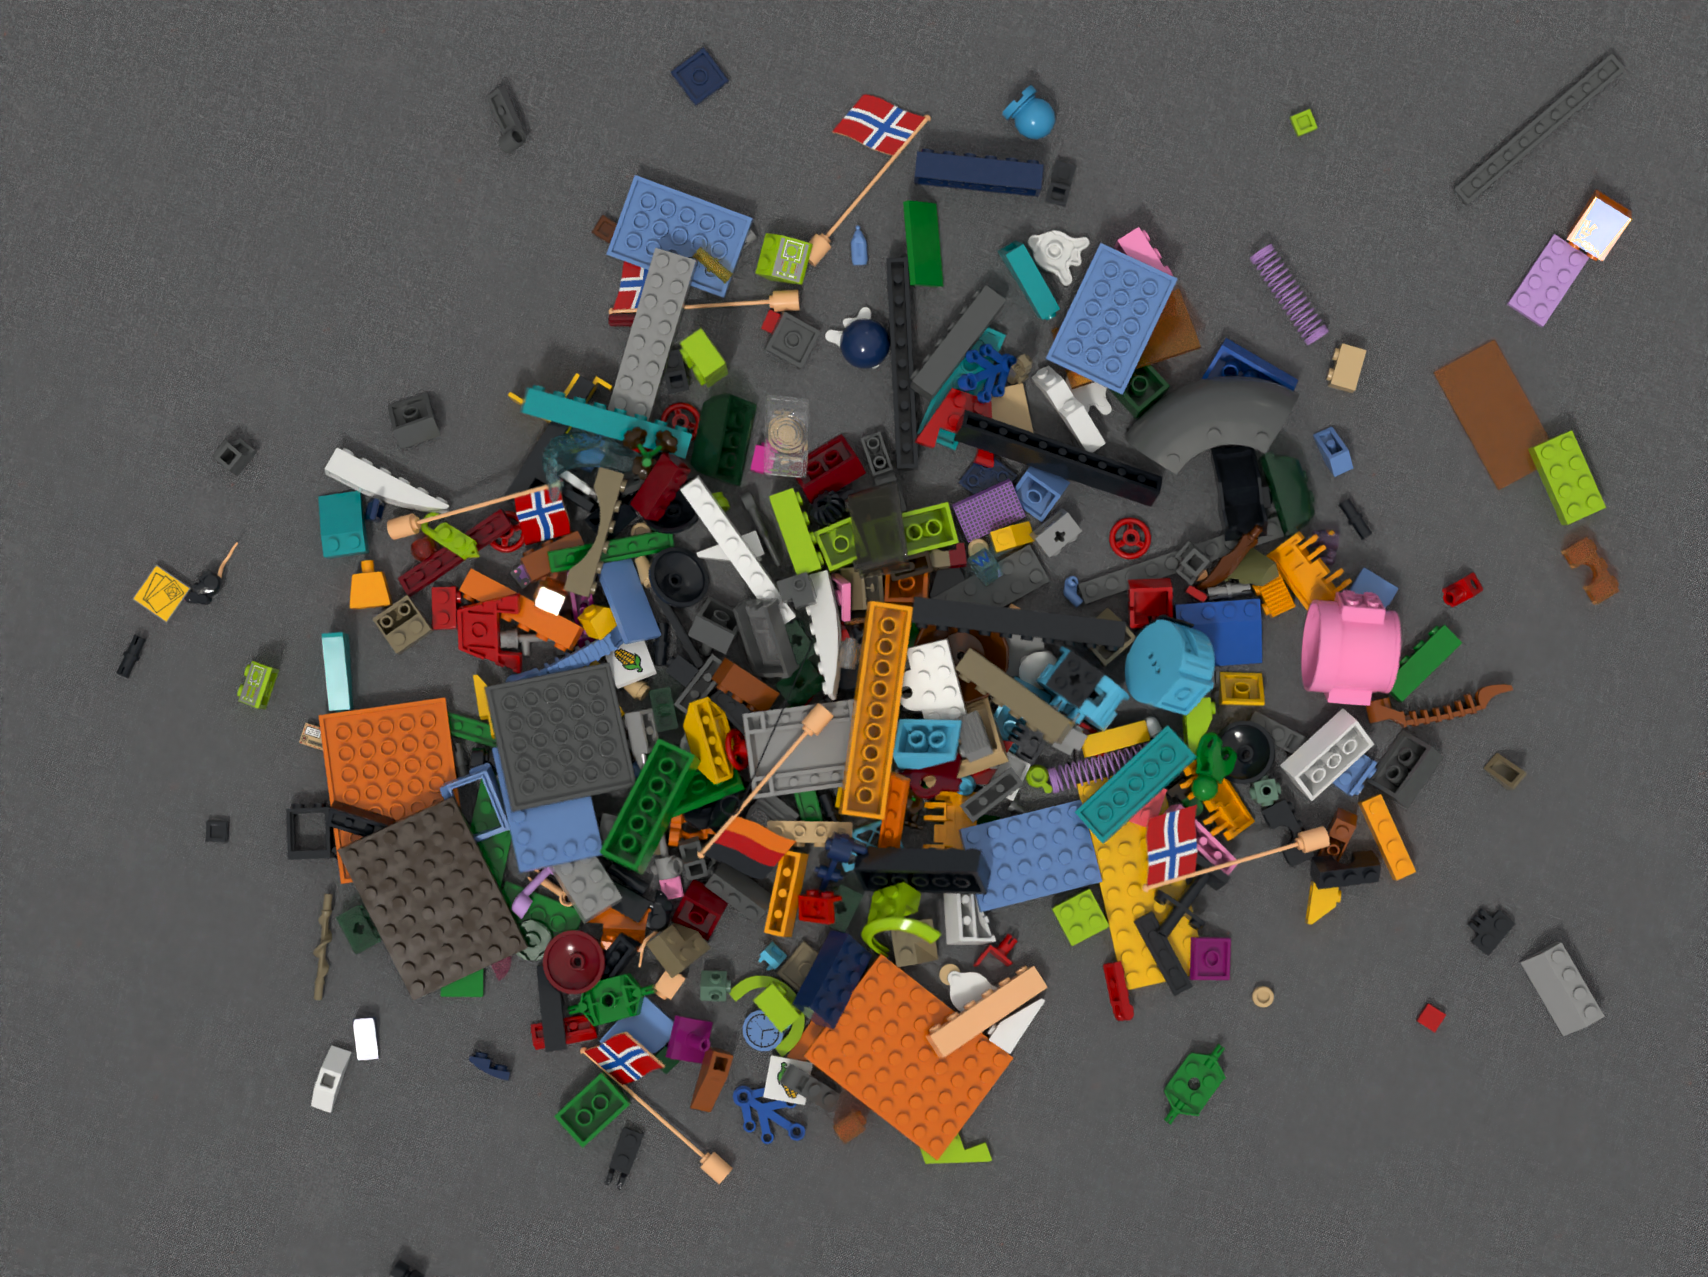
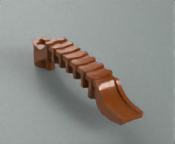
M1500 684L1479 688L1475 693L1477 706L1474 705L1471 694L1467 693L1463 695L1468 707L1467 709H1463L1461 700H1456L1454 704L1457 711L1452 712L1450 704L1443 706L1445 714L1441 715L1439 707L1432 708L1434 716L1429 717L1426 708L1420 710L1422 717L1420 719H1417L1415 710L1408 711L1409 715L1406 716L1404 711L1393 710L1389 697L1371 701L1370 706L1365 707L1369 723L1390 719L1400 724L1401 728H1405L1407 725L1418 726L1421 723L1426 725L1433 721L1437 723L1444 719H1454L1457 716L1459 718L1466 716L1465 714L1469 713L1470 715L1475 714L1478 710L1485 709L1490 699L1495 695L1512 691L1513 687L1512 685Z

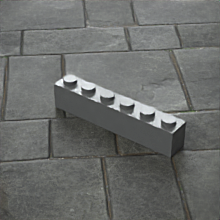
M987 285L982 291L978 289L972 297L973 303L970 306L966 305L959 314L961 316L959 321L952 322L947 330L949 334L946 338L941 337L935 345L936 351L933 354L929 353L922 362L925 365L921 370L916 369L910 378L912 380L910 388L929 402L933 400L966 357V352L972 349L1005 305L1006 299Z

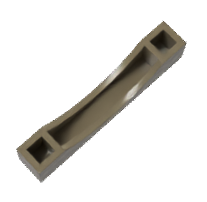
M599 467L594 484V490L600 506L598 534L588 554L569 570L564 591L590 598L591 594H595L598 582H595L597 573L601 574L604 564L601 561L603 553H607L610 541L606 540L608 534L613 533L616 523L613 520L615 512H619L622 502L618 500L620 492H625L628 480H625L624 474Z

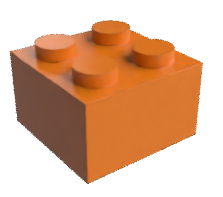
M886 562L884 603L912 607L913 597L929 598L930 572L892 582Z

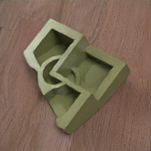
M1252 548L1233 573L1224 581L1229 582L1233 578L1239 579L1240 584L1264 586L1279 577V573L1274 561Z

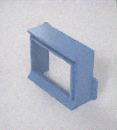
M490 763L471 768L470 774L448 781L439 788L443 799L454 795L452 789L482 778L501 825L474 834L476 841L480 842L488 839L490 836L510 830L501 789Z

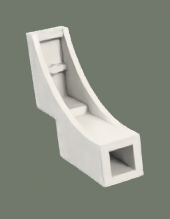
M1049 365L1039 369L1031 378L1061 416L1081 449L1093 453L1106 444L1086 409L1074 397L1064 379Z

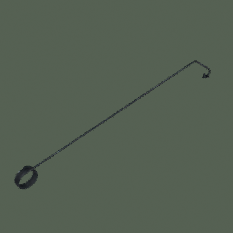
M798 617L795 618H797L800 621L801 625L811 638L812 643L807 651L801 668L796 676L794 684L789 692L784 707L779 715V718L772 731L766 748L751 779L749 787L744 795L742 803H740V800L734 795H726L721 800L720 808L722 812L728 816L736 815L740 811V808L747 795L750 785L758 770L760 762L765 754L767 746L775 731L777 723L782 715V712L789 699L795 682L803 667L805 659L813 644L812 637L810 636V634L808 633V631L806 630L803 623ZM734 797L738 800L739 805L737 807L739 808L735 813L729 814L723 810L722 802L726 798Z

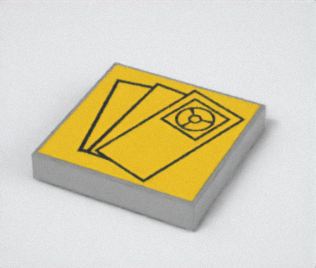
M156 564L132 599L166 623H169L183 603L184 598L192 589Z

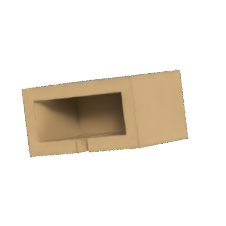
M1343 343L1339 348H1335L1332 360H1335L1334 368H1329L1326 380H1329L1328 386L1353 393L1357 386L1367 350Z

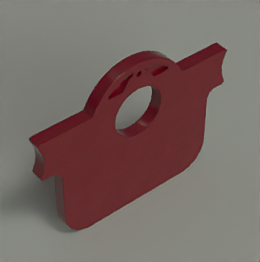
M956 753L955 760L922 769H905L904 772H898V774L910 778L909 787L920 798H933L942 791L960 792L959 787L963 781L957 777L962 758L959 753ZM934 776L936 782L931 788L921 787V781L925 777Z

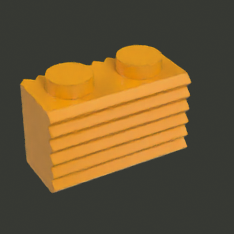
M1279 570V577L1266 585H1252L1255 595L1257 597L1260 596L1263 601L1261 608L1266 616L1269 615L1270 618L1296 607Z

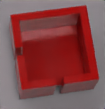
M1170 578L1128 580V620L1130 628H1142L1149 623L1148 616H1151L1152 621L1162 614L1173 618V587Z

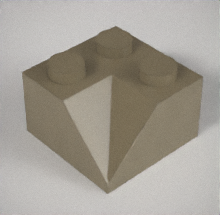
M932 918L916 920L933 928ZM891 930L897 967L938 960L936 941L930 944L915 934Z
M673 923L646 944L671 978L675 977L711 949L698 931L677 923Z

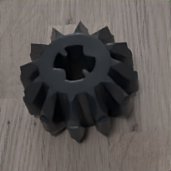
M825 490L822 495L818 493V497L812 499L813 504L809 506V513L814 521L821 526L827 525L828 527L832 522L837 523V519L842 518V513L846 511L843 498L833 490L830 492Z

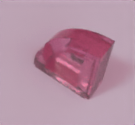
M511 956L491 965L499 981L510 970Z

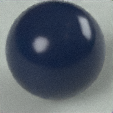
M867 318L855 320L847 325L842 332L840 338L841 353L845 360L854 367L860 369L876 367L885 360L889 353V335L886 329L875 320Z

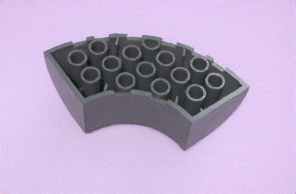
M1232 375L1201 379L1171 391L1152 404L1133 423L1124 438L1145 456L1176 475L1195 455L1215 446L1229 444L1244 445L1266 454L1291 413L1300 394L1281 384L1256 377Z

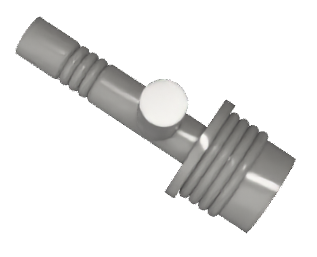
M517 628L500 631V647L518 649V643H521L523 656L530 655V642H543L542 639L536 637V634H517Z

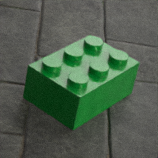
M602 1071L554 1117L583 1148L631 1104V1101L608 1075Z

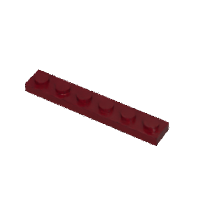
M499 509L464 534L477 542L476 546L478 551H480L514 527L505 511ZM443 547L400 576L398 580L406 594L411 597L465 560Z

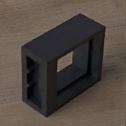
M313 803V808H305V804H292V809H286L288 860L334 858V853L331 851L333 849V827L326 825L330 807H326V803ZM325 813L326 850L296 851L295 814Z

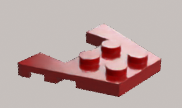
M951 388L914 443L934 448L939 429L955 433L957 423L964 410L992 418L991 401L989 403H980L977 396ZM977 448L974 463L992 468L994 466V454Z
M520 593L459 607L457 610L459 650L483 660L484 658L491 660L498 666L511 668L515 673H521L523 670L522 653L501 651L499 613H520Z

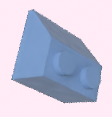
M1030 466L1014 489L1022 508L1042 522L1070 482L1061 476Z

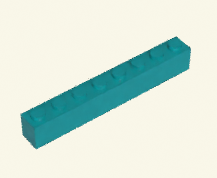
M533 385L532 388L526 387L520 409L521 413L623 441L624 434L627 431H632L634 427H640L641 430H646L648 434L643 447L653 450L657 447L655 444L657 439L656 433L669 430L672 436L677 438L678 444L676 445L677 451L675 453L669 452L668 454L686 459L692 434L687 433L688 428L675 425V429L667 427V422L656 419L654 423L646 421V416L639 414L630 417L626 415L627 411L615 408L614 412L606 410L607 405L594 402L593 406L585 404L586 399L575 396L573 400L565 398V393L553 391V394L544 392V387Z

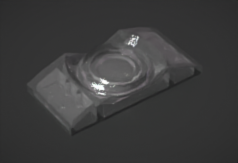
M766 395L763 474L806 478L809 425L808 398Z

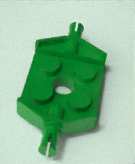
M630 973L599 981L591 990L582 993L580 1003L568 1006V1010L576 1008V1010L569 1011V1014L583 1013L593 1026L640 1015L645 995L656 993V989L648 991L656 987L654 984L641 987ZM608 994L613 997L614 1002L612 1006H608L605 1003V997Z
M1218 1044L1213 1052L1208 1055L1189 1053L1163 1090L1171 1105L1170 1112L1163 1120L1171 1125L1179 1114L1200 1115L1199 1113L1221 1082L1226 1079L1218 1063V1058L1225 1050L1224 1047ZM1191 1078L1199 1080L1200 1084L1197 1089H1190L1188 1087V1081Z

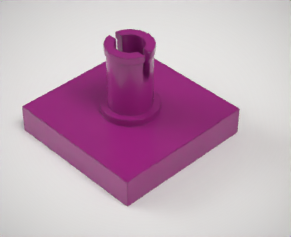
M675 1015L666 1057L702 1064L705 1051L710 1047L709 1038L713 1022Z

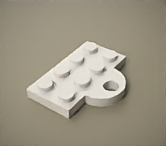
M948 638L907 648L911 669L904 672L902 687H910L913 693L911 697H905L901 693V705L912 711H922L924 720H954L966 715L967 710Z

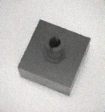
M708 597L702 606L688 636L702 642L699 651L703 655L710 656L713 648L726 654L740 631L733 608L711 597Z

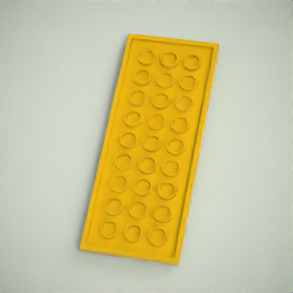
M1107 777L1103 778V781H1101V778L1096 779V783L1094 780L1089 781L1090 785L1088 782H1083V786H1081V783L1077 784L1082 805L1109 780ZM1166 795L1159 815L1164 814L1169 808ZM1128 821L1105 844L1101 843L1089 829L1102 878L1099 886L1110 926L1109 929L1116 960L1121 961L1124 968L1127 989L1131 990L1166 982L1133 921L1152 911L1161 925L1172 907L1166 903L1165 905L1157 903L1153 899L1155 891L1157 889L1161 890L1177 901L1187 887L1186 879L1152 888L1145 892L1143 885L1147 882L1148 871L1146 827ZM1183 916L1167 939L1187 976H1190L1191 937L1199 936L1198 931L1189 926V920Z

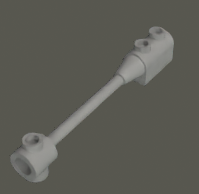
M653 708L625 713V718L622 719L624 730H628L629 734L627 739L629 751H632V754L635 756L640 771H642L659 738ZM663 835L659 842L661 855L655 858V862L652 864V872L658 875L659 880L677 877L684 869L681 858L676 857L675 854H668L665 835Z

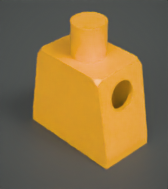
M374 560L361 561L362 573L352 574L350 609L392 606L393 602L385 573L374 571Z

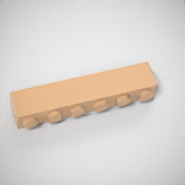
M1022 966L1015 971L1017 975L1011 979L1008 976L998 983V988L995 990L990 988L981 994L982 998L977 1002L972 1000L964 1005V1011L959 1014L956 1011L946 1018L947 1022L943 1025L938 1023L930 1028V1033L925 1037L938 1057H946L1045 990L1047 985L1034 966Z

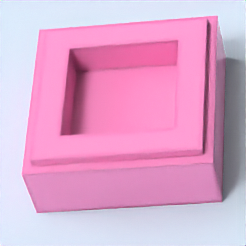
M680 876L659 880L661 891L665 893L668 900L684 896Z

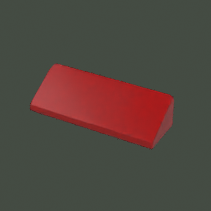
M585 1015L565 1018L567 1044L598 1038L596 1026H593ZM542 1023L531 1024L532 1042L535 1050L545 1049Z

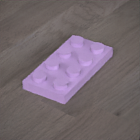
M1554 234L1507 305L1542 328L1589 257Z

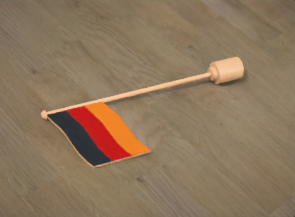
M817 703L801 722L804 725L802 727L804 730L803 734L747 797L740 811L728 819L701 852L698 851L697 856L699 858L706 856L724 862L748 876L763 880L793 846L796 840L779 836L756 822L738 817V814L807 734L818 736L834 716L825 707Z

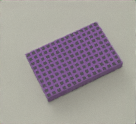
M1010 479L952 504L968 543L1026 517Z

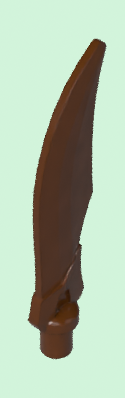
M1256 525L1251 532L1242 535L1234 549L1223 556L1213 571L1195 588L1203 590L1207 589V587H1213L1230 576L1249 550L1258 544V536L1263 530L1262 527Z

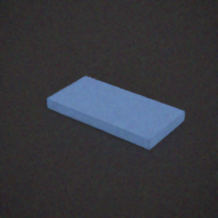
M632 559L604 563L601 574L597 573L624 644L660 637L661 632Z

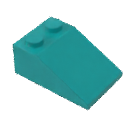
M352 491L318 496L324 558L332 559L369 553L361 493Z

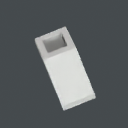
M331 1045L314 1087L312 1107L332 1113L352 1054L351 1051Z

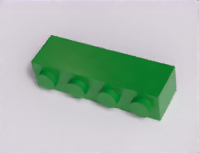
M1436 625L1428 632L1430 637L1425 642L1420 640L1413 647L1415 651L1410 656L1406 654L1399 661L1400 666L1398 667L1395 683L1389 692L1398 702H1403L1462 644L1446 625H1441L1440 627Z

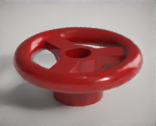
M687 403L670 405L663 412L660 421L667 422L669 414L674 411L675 416L672 419V428L675 429L678 420H684L685 424L681 427L694 430L690 441L692 442L697 438L702 428L700 413L695 407ZM681 409L690 411L695 417L696 424L689 422L688 417L681 413Z
M505 511L507 517L515 519L518 524L513 525L514 528L510 530L508 535L503 534L500 536L502 538L501 545L496 541L490 543L497 551L504 553L513 552L525 543L522 527L517 514L513 511ZM521 530V537L518 542L508 546V541L514 535V532Z
M1131 517L1121 519L1114 524L1110 531V546L1121 558H1139L1150 547V530L1139 519ZM1127 524V530L1124 532L1122 540L1116 542L1115 537L1118 529ZM1134 524L1139 526L1144 532L1145 542L1139 540L1140 535L1134 530ZM1127 535H1133L1134 541L1129 542L1127 540ZM1124 545H1136L1141 549L1134 553H1126L1119 548Z
M731 729L725 739L726 754L735 769L744 770L748 766L745 736L740 730ZM734 736V745H733V749H732L731 742H732V737ZM735 756H739L743 762L739 764Z

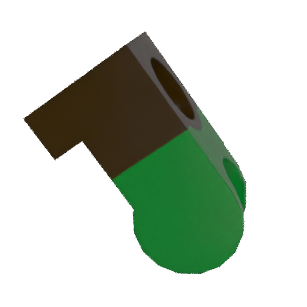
M1180 778L1167 788V793L1171 798L1177 795L1184 808L1197 805L1195 817H1197L1203 811V804L1195 797L1191 800L1187 798L1192 790L1190 786L1182 789L1180 784L1185 780Z

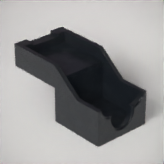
M1242 445L1233 448L1211 449V462L1218 490L1217 508L1224 540H1240L1242 535L1251 532L1256 525L1263 529L1258 537L1267 536L1268 520L1254 448Z

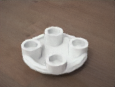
M1048 650L1034 652L1022 657L1019 667L1020 679L1038 689H1044L1036 680L1049 663L1052 665L1056 663L1057 658Z

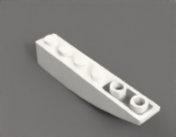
M336 448L325 467L326 475L362 494L379 499L385 503L429 513L437 512L443 514L450 511L449 505H447L448 502L443 498H434L428 495L429 492L421 487L417 489L412 487L406 479L402 477L397 479L391 476L392 473L382 467L378 469L372 466L373 463L365 458L358 459L354 456L353 452L346 448H343V450Z
M828 570L809 575L817 596V604L807 606L806 611L808 616L811 615L812 623H809L812 635L816 636L817 642L814 643L816 655H820L821 662H818L820 674H824L825 682H822L825 695H829L831 700H835L841 673L842 633L832 578Z

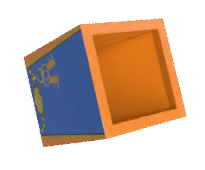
M1596 189L1567 235L1568 244L1577 250L1582 248L1587 252L1586 255L1595 261L1598 259L1603 261L1631 221L1632 211Z

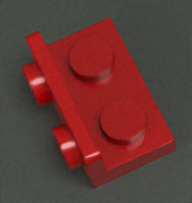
M457 586L432 587L433 630L458 629L457 610L458 603H462V592L458 591Z
M818 889L806 890V894L798 895L799 920L828 925L835 923L834 902L841 901L842 896L834 895L833 891L819 893Z

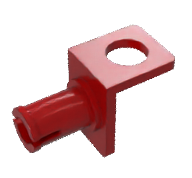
M1474 572L1442 589L1444 594L1443 600L1451 607H1455L1483 591V587ZM1471 580L1475 583L1476 589L1472 586Z
M1006 934L997 948L992 945L987 946L973 966L977 967L988 952L1007 967L1010 966L1012 962L1007 958V954L1018 941L1015 938L1010 941L1013 936Z

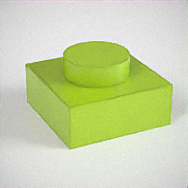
M1310 109L1290 117L1297 137L1318 129Z

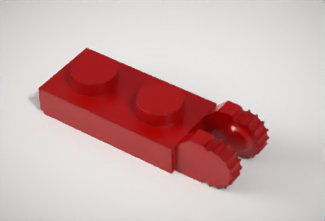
M1121 961L1105 963L1103 968L1113 1014H1115L1114 1016L1118 1021L1131 1020L1134 1018V1009L1129 1004V992L1125 983V972Z

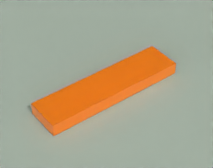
M894 771L890 772L885 816L881 822L878 848H900L910 778Z

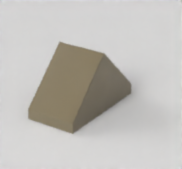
M1496 753L1483 768L1507 790H1514L1527 775L1525 771L1499 753Z

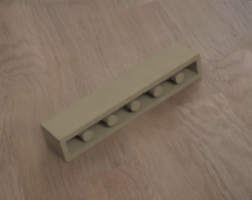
M969 648L955 668L960 672L959 677L967 683L970 681L974 682L977 685L975 689L984 695L989 693L993 696L992 701L998 706H1007L1010 709L1009 714L1018 720L1022 717L1027 721L1025 725L1034 732L1037 729L1044 734L1042 738L1051 744L1054 742L1061 744L1075 725L1068 717L971 648Z

